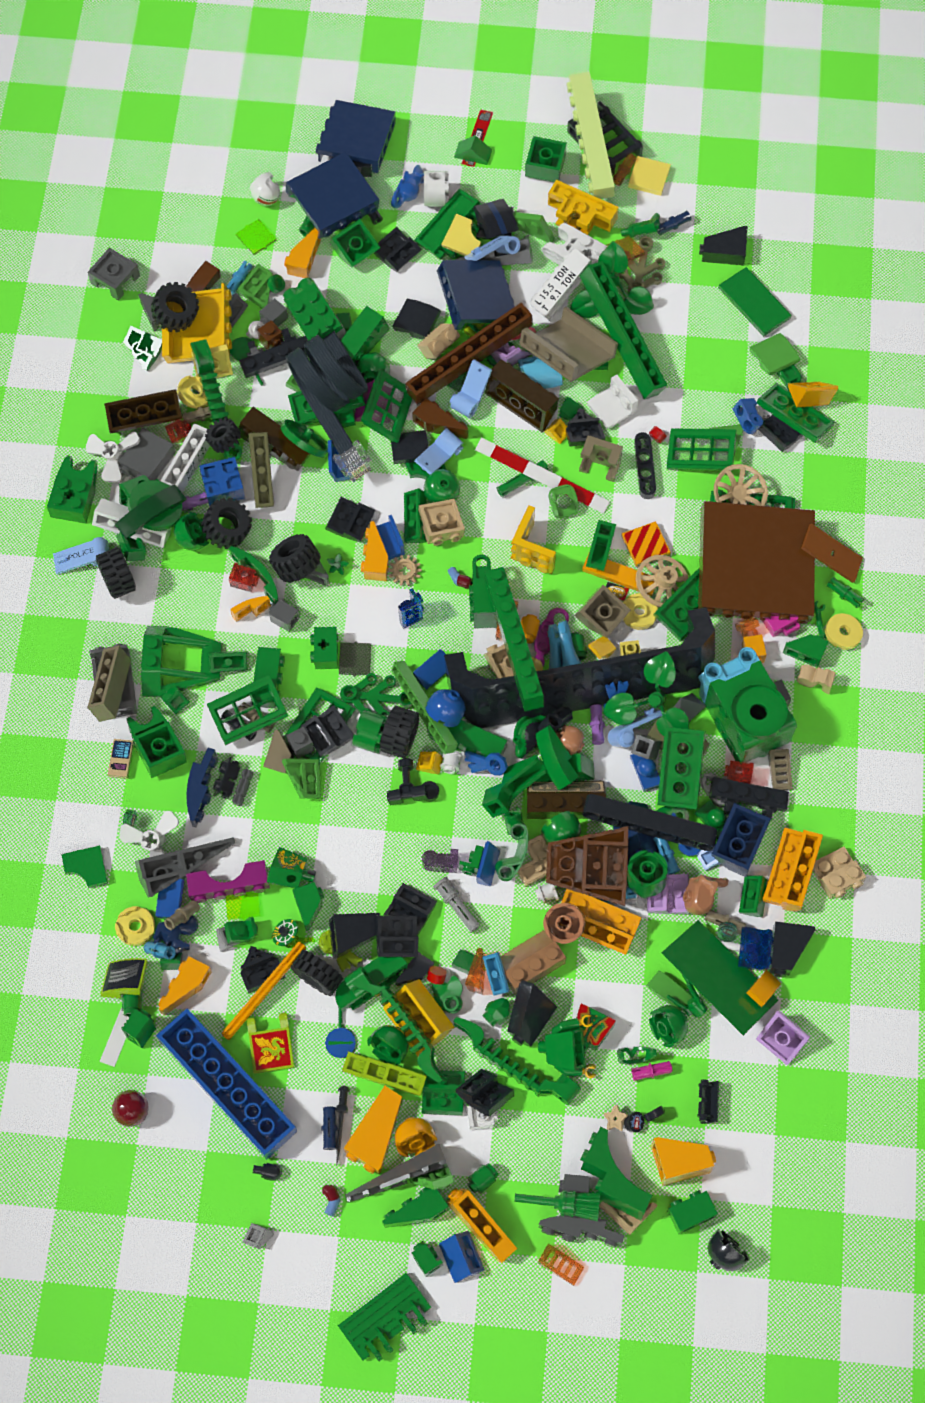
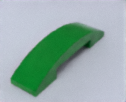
M233 546L229 547L230 557L241 569L248 565L265 584L263 587L265 596L269 597L272 604H276L279 601L277 589L264 565L248 552Z

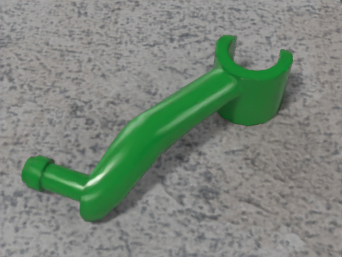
M818 601L814 603V613L816 615L818 634L827 639L821 615L825 605L823 604L818 608Z

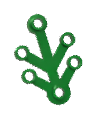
M374 673L367 674L365 679L355 686L346 685L340 691L342 701L348 704L352 703L360 712V715L365 710L371 711L365 708L360 700H367L373 709L381 715H389L390 712L385 710L379 702L400 704L403 708H410L412 706L411 701L407 704L403 702L405 699H409L405 692H402L399 696L380 694L386 688H393L396 685V679L392 675L386 676L384 681L368 692H362V690L368 685L374 686L377 683V676ZM370 677H373L375 679L372 682L368 681ZM389 679L394 681L392 684L387 683ZM348 693H352V694H353L352 697H347L346 695H347Z

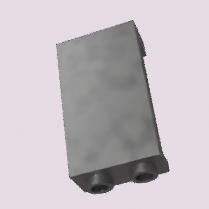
M115 644L112 646L114 647L120 645V647L130 658V651L126 644ZM96 647L93 650H89L94 681L103 649H106L105 647ZM131 662L116 717L138 714Z

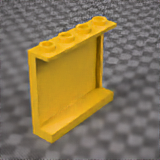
M221 283L220 289L195 292L197 295L195 299H199V310L192 325L187 327L186 330L182 331L181 329L180 332H175V330L169 332L167 328L162 329V357L167 363L193 361L190 343L204 339L207 340L209 348L227 344L230 356L232 342L229 333L232 332V326L229 322V317L232 315V311L229 306V300H231L232 295L230 289L224 283ZM166 303L173 312H184L178 303Z

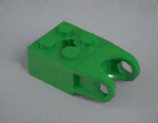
M67 455L64 458L56 475L47 504V510L51 518L87 523L96 492L97 460L92 459L83 470L73 469L72 456Z
M483 554L473 558V585H469L470 622H474V629L497 628V619L485 579V571L491 570V561L488 556ZM483 559L487 562V565L477 566L476 562Z
M156 706L150 707L153 718L147 724H138L131 717L126 718L135 748L151 778L187 763L185 751L169 721L165 719Z

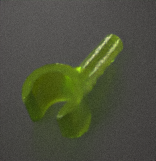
M296 936L286 946L293 948L298 942H315V937L302 938Z

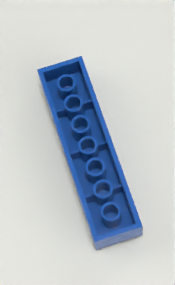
M188 1008L156 1035L159 1042L266 1160L297 1133L294 1124Z

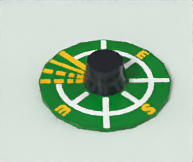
M286 919L278 923L272 933L273 942L278 946H285L291 943L298 933L297 923L292 919Z

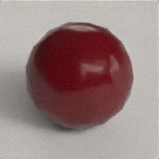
M136 1090L121 1092L112 1103L114 1119L125 1127L140 1125L148 1115V1101L142 1093Z

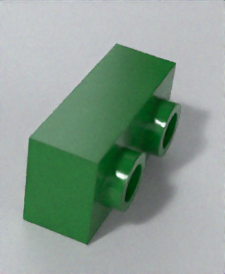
M121 532L117 533L116 538L126 561H145L147 550L142 539L137 537V539L128 538L126 540Z

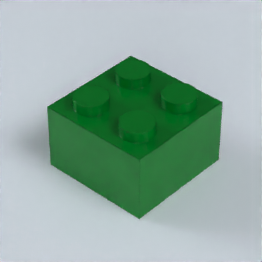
M533 136L525 163V177L550 182L559 181L566 157L567 142Z

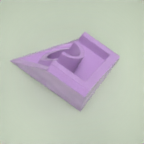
M506 343L492 353L491 356L497 363L502 359L513 366L518 363V360L524 359L532 353L521 350L519 347L515 348L514 345L509 346Z

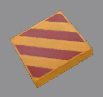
M656 521L621 534L635 567L640 566L645 559L651 556H669L671 553Z

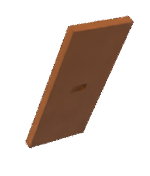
M812 523L809 524L801 549L854 583L863 557Z

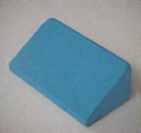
M499 952L483 956L493 996L509 992Z

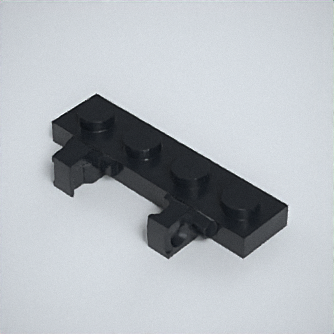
M288 328L281 330L285 341H282L279 346L263 351L262 349H257L254 340L248 342L247 344L250 352L247 353L248 357L239 360L245 378L286 364V355L295 351L298 347L307 356L304 348V343L308 341L307 337H291Z
M713 777L711 780L710 797L721 799V803H724V813L726 815L730 814L734 803L757 806L759 809H762V815L771 818V820L772 814L776 813V811L785 812L787 810L789 791Z

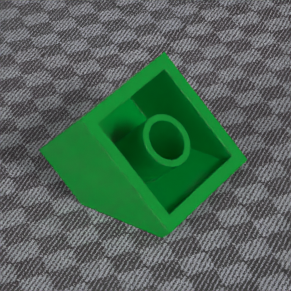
M361 219L332 237L330 245L340 259L351 268L380 249V246Z

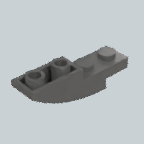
M560 1215L540 1220L538 1228L542 1229V1233L551 1236L556 1233L562 1236L561 1239L568 1242L578 1241L582 1233L585 1234L584 1238L592 1241L597 1239L603 1240L605 1245L612 1248L621 1247L625 1236L605 1229L607 1220L598 1218L597 1222L577 1216L571 1218L570 1216L562 1217Z

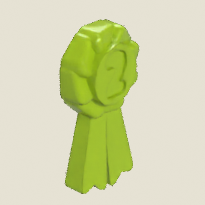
M330 930L322 933L319 938L318 945L326 954H332ZM349 952L337 958L336 961L341 972H344L345 969L350 970L351 965L356 968L362 959Z

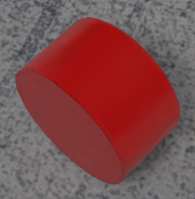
M654 426L649 432L650 437L659 444L667 437L657 426Z
M431 966L427 979L433 984H443L447 971L439 966Z

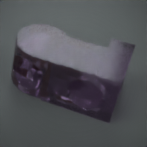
M451 849L450 854L427 850L421 857L422 866L426 871L457 873L459 849Z

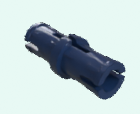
M686 210L675 217H669V220L660 223L659 229L661 230L657 231V233L661 236L672 229H678V226L690 222L692 220L691 216L686 217L690 213Z
M333 1106L323 1107V1126H321V1131H323V1150L336 1149V1131L338 1126L336 1125L335 1116L336 1107ZM329 1120H330V1137H329Z

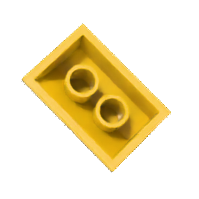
M420 979L405 984L396 994L398 1001L403 1003L404 1009L410 1012L411 1018L416 1020L418 1027L423 1029L425 1036L430 1038V1043L433 1046L443 1040L455 1028ZM389 1002L383 1007V1010L394 1025L401 1028L406 1023L404 1020L398 1024L395 1022L394 1018L399 1015L397 1011L389 1015L387 1009L392 1006ZM410 1029L405 1032L406 1037L413 1033ZM416 1038L409 1045L413 1047L420 1041ZM423 1047L422 1049H420L419 1051H417L415 1054H416L417 1056H419V1054H420L422 1051H424L425 1048Z

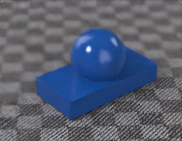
M635 754L630 755L643 792L659 787L660 777L655 762Z

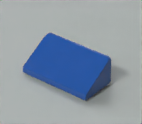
M439 649L413 672L416 680L426 690L446 674L444 655L446 654L442 649Z
M489 841L485 843L476 876L477 884L485 886L492 885L495 865L500 855V850Z
M178 879L167 888L158 892L156 917L165 920L173 915L176 909L181 907L184 879Z

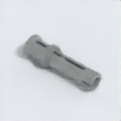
M448 877L439 880L433 886V889L437 890L444 898V903L452 907L470 933L476 931L481 925L458 897L459 892L450 885ZM459 908L463 910V912L466 914L469 920L466 919V917L463 915Z

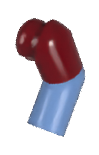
M455 567L448 569V574L456 586L469 589V585H472L470 577L460 574Z
M324 1185L322 1194L328 1200L324 1213L334 1217L341 1199L335 1186Z

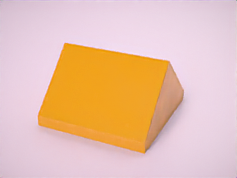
M820 381L788 383V388L796 407L829 405L838 391V385Z

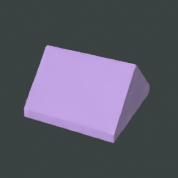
M778 1010L756 1040L788 1066L806 1045L811 1036Z

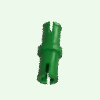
M835 577L830 580L835 585L828 582V588L840 595L839 598L842 600H847L855 608H859L861 605L857 601L863 603L864 598L852 591L849 585L845 586Z

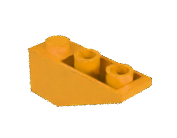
M370 521V528H366L365 539H368V543L364 544L363 555L366 557L365 561L361 562V572H364V579L387 582L388 555L375 522Z
M188 956L186 961L183 960L178 969V976L173 978L169 984L168 989L170 990L159 1001L160 1013L165 1016L201 991L212 973L209 966Z

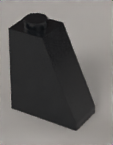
M748 226L704 237V243L700 244L699 255H702V262L744 266Z
M380 913L333 914L329 919L333 959H337L376 939V915H380Z
M775 921L772 929L770 973L776 977L790 975L811 939L815 926Z
M521 980L507 1032L513 1036L512 1040L520 1046L524 1044L531 1047L557 1009V1006L535 984Z

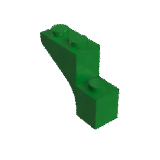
M534 755L508 766L504 772L502 783L485 790L482 806L492 818L509 812L510 806L517 795L547 772L541 758L538 755Z

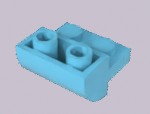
M536 356L518 360L520 371L525 373L534 382L539 383L543 388L548 389L563 385L562 375Z

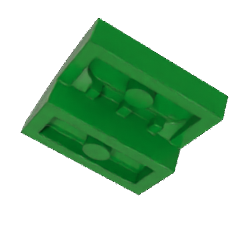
M440 1070L447 1078L442 1083L434 1081L424 1073L427 1077L423 1086L422 1114L463 1116L464 1100L458 1096L456 1089L464 1083L465 1071Z

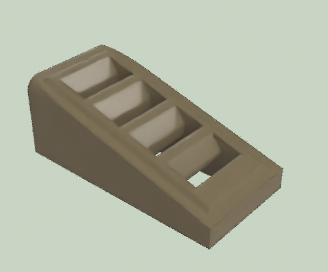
M789 749L770 750L768 760L772 788L784 791L792 790ZM775 765H785V767L775 768ZM776 773H786V775L776 776ZM787 780V783L777 784V781Z

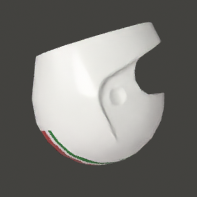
M266 172L256 178L249 188L252 198L261 206L273 205L280 196L279 185L272 182L273 175L270 172Z

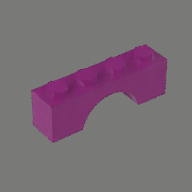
M265 860L245 863L241 874L229 882H219L212 879L206 870L186 874L189 898L197 903H204L207 899L212 898L221 900L229 895L243 896L246 892L252 891L254 893H261L265 889L270 888V884L267 882L268 871Z

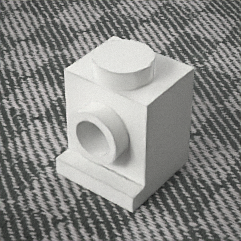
M467 1106L470 1131L494 1128V1122L498 1121L497 1111L490 1117L487 1116L485 1119H481L479 1117L480 1112L471 1106Z

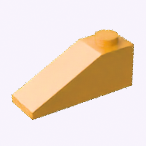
M316 228L291 249L289 256H286L284 266L287 268L288 275L302 278L309 276L321 242Z

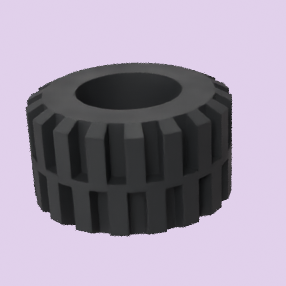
M169 282L166 286L162 285L157 290L151 304V312H153L152 318L156 319L155 323L157 325L161 324L162 329L167 328L169 332L173 330L180 332L181 329L184 331L192 325L199 310V299H195L196 293H192L190 287L186 288V284L178 285V282H174L172 285ZM166 303H178L184 312H173Z
M233 498L216 500L210 505L203 516V521L201 522V526H203L202 532L207 534L205 538L207 540L210 539L213 546L217 544L218 548L224 546L225 549L231 546L236 547L243 542L252 527V524H250L252 517H249L250 511L245 510L246 506L244 504L240 505L239 500L233 501ZM224 517L232 521L235 529L231 530L223 527L219 522V518Z
M296 534L282 540L275 546L269 555V562L283 582L292 583L310 575L320 563L321 556L309 536Z
M118 547L96 555L98 568L111 597L116 599L136 590V584L122 551Z
M397 705L392 708L382 732L380 741L381 752L403 759L408 755L419 725L418 712Z

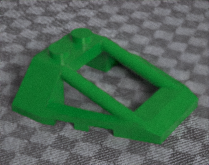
M147 626L143 636L141 662L142 696L162 697L174 685L180 691H185L186 688L196 685L202 686L219 681L220 672H209L207 652H221L222 643L174 627ZM172 643L201 647V671L195 672L162 667L163 645ZM162 675L190 678L191 680L163 685Z

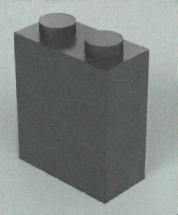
M142 428L138 433L140 437L139 444L127 449L118 462L121 472L127 476L131 475L136 478L146 475L149 480H155L174 456L175 449L172 443Z

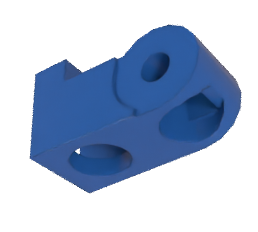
M755 398L740 399L732 408L741 427L748 434H755L763 424V419L758 415L755 408L757 405Z

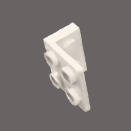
M615 375L611 378L610 387L588 400L587 405L600 418L603 425L609 429L637 412L638 399L619 376Z

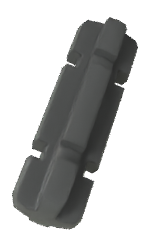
M243 769L242 778H240L235 791L236 795L232 799L234 805H243L244 797H246L250 785L249 780H252L253 771Z

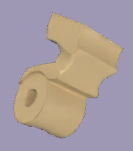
M801 665L797 682L809 688L820 684L822 691L830 694L836 672L830 669L824 670L820 667L814 668L810 665Z

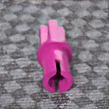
M670 1061L652 1065L648 1063L649 1065L631 1068L633 1081L645 1078L654 1079V1076L672 1073L673 1071Z

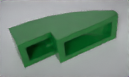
M598 520L586 567L604 571L616 524Z
M550 725L537 732L535 735L541 758L556 788L560 790L579 777L568 761L572 756Z

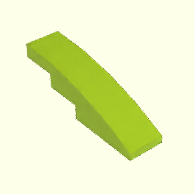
M348 1052L341 1071L418 1096L421 1095L427 1077L390 1063H384L369 1057L366 1058Z

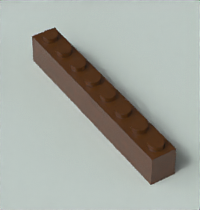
M522 302L407 381L405 383L407 394L418 406L426 398L428 399L468 371L472 360L481 362L521 334L523 329L531 327L533 325L532 314Z

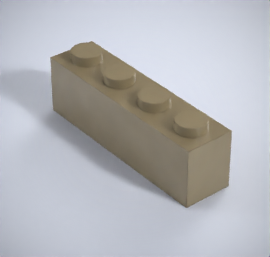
M120 645L103 649L87 707L99 722L115 719L117 716L131 659Z

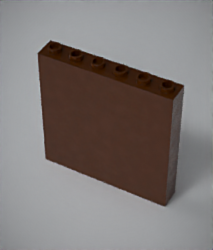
M704 501L700 517L698 609L706 607L710 616L722 615L725 618L739 616L742 619L760 618V620L766 621L765 618L771 619V616H779V620H790V617H798L797 623L799 624L810 622L814 617L815 558L802 550L801 547L809 524L815 525V510Z

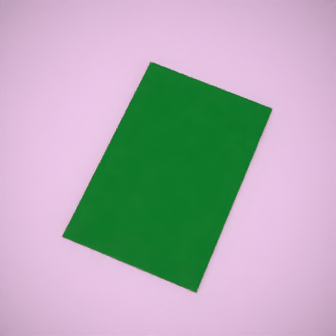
M699 920L661 952L743 1036L779 1001L772 995L761 1007L747 994V991L758 979Z

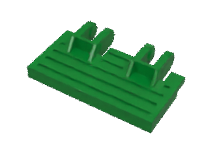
M459 188L414 241L440 260L446 254L451 258H455L456 253L442 247V242L456 214L477 221L473 207L481 205V203ZM473 223L471 230L477 233L479 228Z
M405 1273L341 1322L338 1327L362 1361L370 1356L365 1349L368 1346L380 1362L383 1359L382 1355L376 1350L372 1342L379 1338L386 1351L391 1353L394 1350L382 1334L385 1333L391 1340L405 1329L400 1323V1320H403L414 1335L417 1333L416 1327L409 1321L407 1315L413 1311L421 1325L426 1326L428 1323L417 1307L419 1306L424 1313L432 1307L407 1273Z

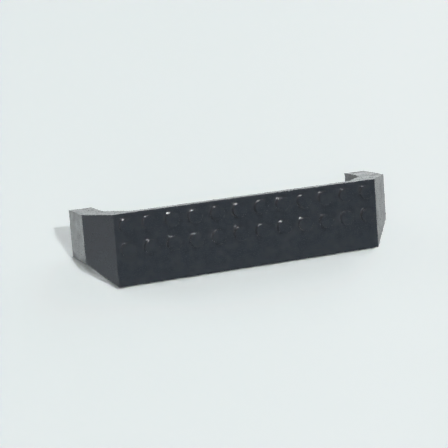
M706 607L688 610V637L681 645L536 671L543 692L544 707L524 711L514 676L489 680L467 669L463 652L444 655L447 684L449 690L457 691L465 703L464 717L472 725L479 728L518 722L524 716L531 718L540 715L547 716L562 706L569 707L572 712L589 709L592 705L604 706L610 700L605 685H610L612 682L615 684L617 691L619 681H628V688L625 693L631 694L634 700L648 698L650 694L657 690L655 688L656 683H650L646 680L644 667L650 659L665 651L670 654L674 661L676 677L673 684L667 688L659 685L661 691L665 694L697 689L701 685L698 679L699 675L704 672L706 665L713 663L715 659V628Z

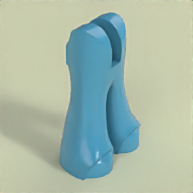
M559 622L558 626L556 624L549 625L547 631L550 645L548 669L580 664L581 661L575 652L568 622Z

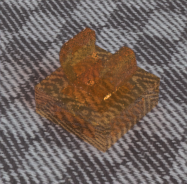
M756 618L746 619L735 624L736 630L742 632V637H747L750 630L753 636L758 635L756 627L760 625Z

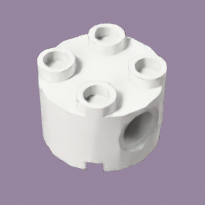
M424 171V206H444L448 202L449 196L445 195H449V182L445 181H449V171Z

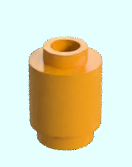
M527 614L522 617L521 625L527 643L532 644L537 638L540 620L535 615Z

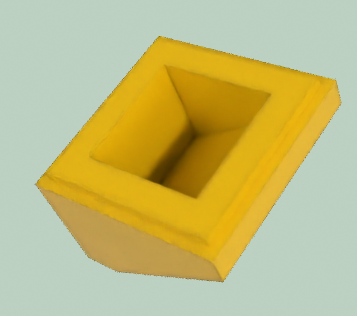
M561 418L555 419L544 430V433L561 444L567 437L565 432L567 425Z
M603 636L588 645L589 649L598 659L609 658L616 650L613 643Z
M420 752L416 770L439 774L443 757L437 752Z

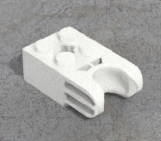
M562 223L558 227V235L565 243L558 245L548 242L543 246L542 252L546 258L561 265L567 253L576 248L594 264L598 262L600 254L608 246L576 228Z

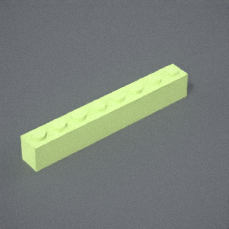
M590 72L569 75V82L566 83L567 92L571 93L569 97L570 106L574 107V111H572L573 120L577 121V125H575L577 136L580 135L578 140L579 149L583 150L584 153L582 154V163L586 164L587 167L585 168V177L590 181L588 183L589 194L592 193L593 196L599 199L614 197L615 186Z

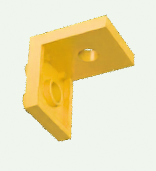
M528 505L511 542L513 544L511 559L520 562L526 567H534L542 573L552 574L555 569L556 552L527 541L535 522V507Z

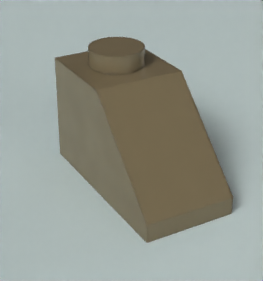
M274 730L263 767L287 774L282 760L294 759V755L283 733Z

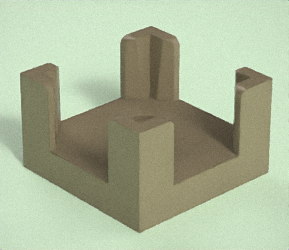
M588 435L581 452V458L583 459L579 471L587 474L592 462L610 467L606 480L614 482L621 465L623 446Z

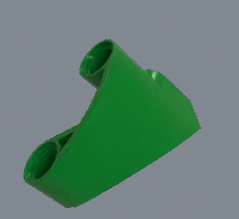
M516 807L514 811L504 814L507 834L511 835L513 839L518 840V845L514 857L501 859L495 865L496 873L502 881H510L514 878L522 866L527 853L528 830L522 819L519 807ZM509 867L506 872H500L502 868Z

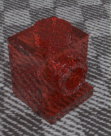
M181 419L165 426L171 443H183L192 428L187 420Z
M234 562L228 579L230 587L252 592L253 587H256L258 584L259 576L255 569L244 567Z
M731 760L729 765H725L724 776L728 780L751 784L754 763L750 762L748 764Z

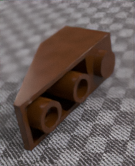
M426 398L412 412L413 422L426 430V432L441 434L448 428L458 438H468L467 425L462 421L456 420L450 412H445L435 401H430Z

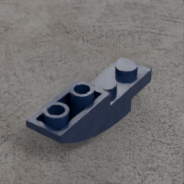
M209 747L201 764L193 762L187 783V809L192 827L195 828L198 822L201 823L203 820L205 805L210 803L211 794L208 786L205 785L209 784L211 780L210 772L218 763L215 749Z

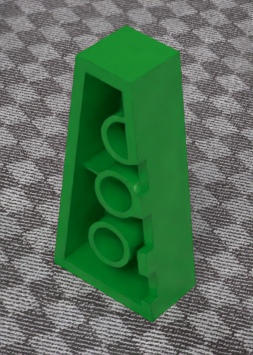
M366 305L341 339V342L355 365H357L360 358L368 354L390 328L384 316Z

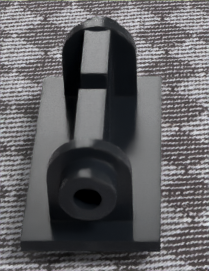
M232 757L222 761L218 771L221 773L219 779H216L213 785V790H215L214 797L219 793L222 794L221 797L224 799H229V796H232L235 783L229 781V778L237 780L241 768L238 761L230 762Z
M702 1079L701 1083L698 1084L701 1102H699L697 1117L700 1124L717 1123L719 1081L709 1082V1080Z

